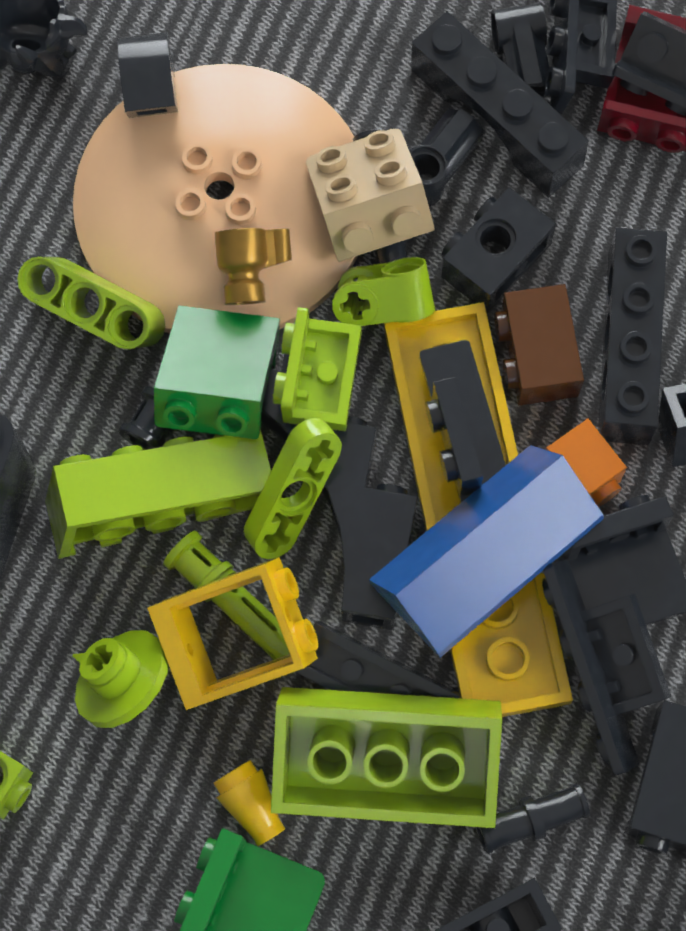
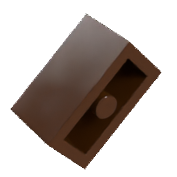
M561 284L505 292L501 311L494 312V322L498 342L507 341L510 359L503 360L504 379L507 390H516L518 406L579 397L584 377L566 285Z

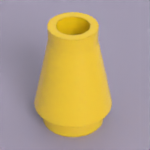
M251 760L213 782L220 794L215 798L250 834L257 846L262 845L285 830L278 813H271L272 795L263 769L257 771Z

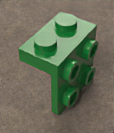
M222 828L217 840L211 837L207 839L196 869L204 873L196 892L194 893L189 890L185 892L176 912L174 922L182 925L180 931H307L325 886V879L322 873L250 844L246 842L243 836Z

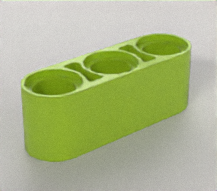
M34 257L24 262L19 269L17 277L18 287L23 296L29 301L119 348L133 349L152 346L164 334L165 319L160 309L155 305L68 259L61 257ZM47 267L55 275V284L51 292L45 290L42 284V275ZM91 289L99 298V307L94 315H91L85 307V297ZM134 312L143 321V331L139 338L132 336L128 329L129 317Z

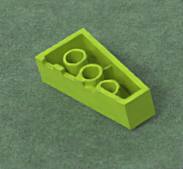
M261 430L258 439L217 434L211 439L194 441L192 437H178L163 444V447L143 450L142 446L133 445L114 451L112 456L91 459L90 455L82 454L63 459L59 463L60 465L53 466L45 499L58 559L76 555L75 544L95 539L99 541L102 548L122 543V538L132 534L137 528L145 527L147 531L153 532V535L173 530V528L186 522L187 515L195 514L197 521L204 522L253 509L271 473Z

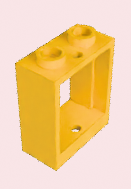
M280 557L165 599L147 608L186 710L304 669L318 659L315 652L318 649V638L315 629L308 619L302 618L296 599L299 597L296 579L288 567H283ZM262 579L290 654L217 680L189 606Z

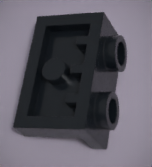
M644 11L637 21L621 60L615 64L611 74L622 79L620 85L625 89L642 96H647L648 92H651L666 99L665 106L686 116V30Z

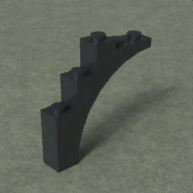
M286 354L284 355L281 370L274 369L273 365L271 367L261 411V423L285 442L297 424L283 423L281 405L273 404V394L277 372H287L289 355ZM348 416L346 431L333 430L342 443V449L322 489V493L329 503L341 540L344 565L341 619L343 622L394 631L397 612L370 584L369 579L409 546L416 512L417 496L407 495L408 491L405 488L391 484H379L376 489L367 488L376 446V427L367 426L368 423L363 419Z

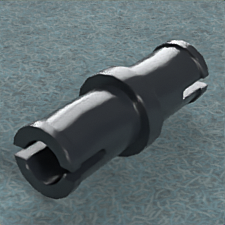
M574 783L570 787L535 800L531 796L519 799L518 806L496 813L495 828H475L484 851L490 854L496 849L529 837L534 841L545 838L546 831L580 818H587L590 816V810L582 788L577 783Z

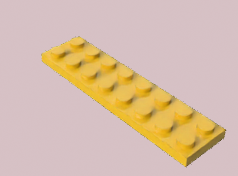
M484 302L437 310L427 318L418 321L384 323L385 337L426 531L458 506L460 499L455 482H447L442 470L439 451L445 450L441 433L440 431L433 433L429 424L425 402L431 401L419 359L422 350L461 340H468L470 342L505 464L507 465L518 456ZM543 571L450 649L458 690L461 694L460 698L501 701L502 717L569 705L573 702L553 609L548 604L542 588V580L546 578Z

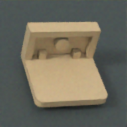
M401 130L376 131L365 138L341 146L327 147L307 158L306 165L338 262L435 230L422 180Z

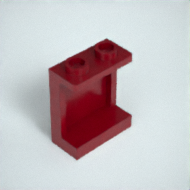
M629 5L615 64L621 60L637 21L644 11L685 30L686 18ZM615 76L607 89L597 131L608 133L609 136L620 141L638 140L655 144L659 149L670 153L686 152V116L665 106L666 99L651 92H648L647 96H642L625 89L620 85L622 79Z

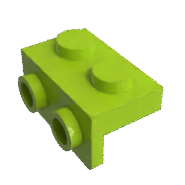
M297 308L295 324L286 322L283 333L282 354L289 355L287 372H277L273 394V404L281 405L283 423L298 425L305 420L318 418L324 420L333 430L346 431L362 334L361 325L310 319L309 308Z

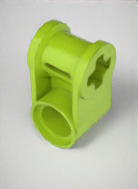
M407 257L388 263L356 266L348 269L342 274L338 290L332 300V310L336 318L341 323L366 326L389 322H413L432 315L435 311L426 260L419 257Z

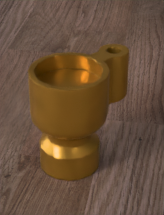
M241 228L215 232L217 266L228 276V282L224 286L225 305H248L266 302L264 283L259 280L258 274L262 269L292 260L290 229L265 230L262 228Z

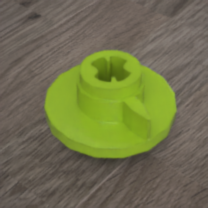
M130 630L113 638H103L96 641L85 653L73 654L72 657L80 663L79 671L81 674L76 684L75 703L78 712L91 724L100 728H114L131 721L143 712L160 692L168 673V662L159 638L146 630Z

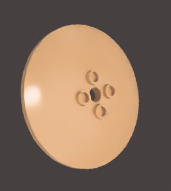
M238 64L203 65L175 72L174 84L178 112L129 118L125 113L124 102L122 101L103 120L85 148L78 166L73 194L74 223L85 260L92 273L137 295L160 309L165 319L164 332H171L178 305L280 318L279 329L285 327L286 322H295L298 307L309 308L310 313L329 298L338 288L342 274L353 267L358 257L355 256L338 262L306 165V160L311 155L317 154L327 147L341 146L353 142L354 135L341 116L322 97L294 79L277 72ZM216 181H226L234 187L230 196L220 200L209 197L206 191ZM241 228H262L265 230L290 229L292 260L262 269L258 274L259 280L264 283L266 302L248 305H225L224 286L228 282V276L217 266L215 232ZM136 312L132 313L134 317L142 321L141 317Z

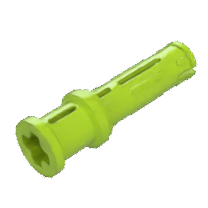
M194 530L173 547L163 561V565L168 570L176 569L195 588L235 574L234 566L229 561L221 562L201 543L202 536ZM243 586L204 600L205 602L212 600L273 660L290 654L276 617Z

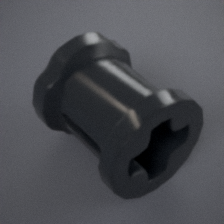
M147 386L141 393L143 401L129 423H123L118 431L125 440L132 445L142 446L143 450L162 447L160 440L167 428L155 425L154 388Z

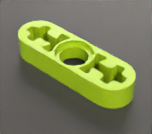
M312 418L305 420L291 431L245 523L244 536L261 558H278L293 547L340 456L342 443L330 426L322 419ZM297 481H303L298 492L288 498H281L283 491L289 485Z

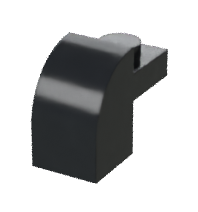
M168 32L118 38L117 49L124 109L127 116L134 118L178 112L174 84L175 69L170 53Z

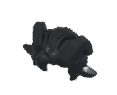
M0 0V69L4 70L8 65H11L14 70L20 73L30 74L37 71L45 76L64 77L71 67L74 54L77 52V49L69 43V39L85 36L87 34V26L81 19L68 15L64 0Z

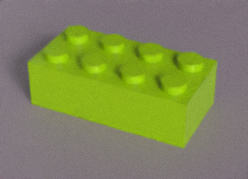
M282 687L276 703L271 813L495 828L502 733L501 701Z

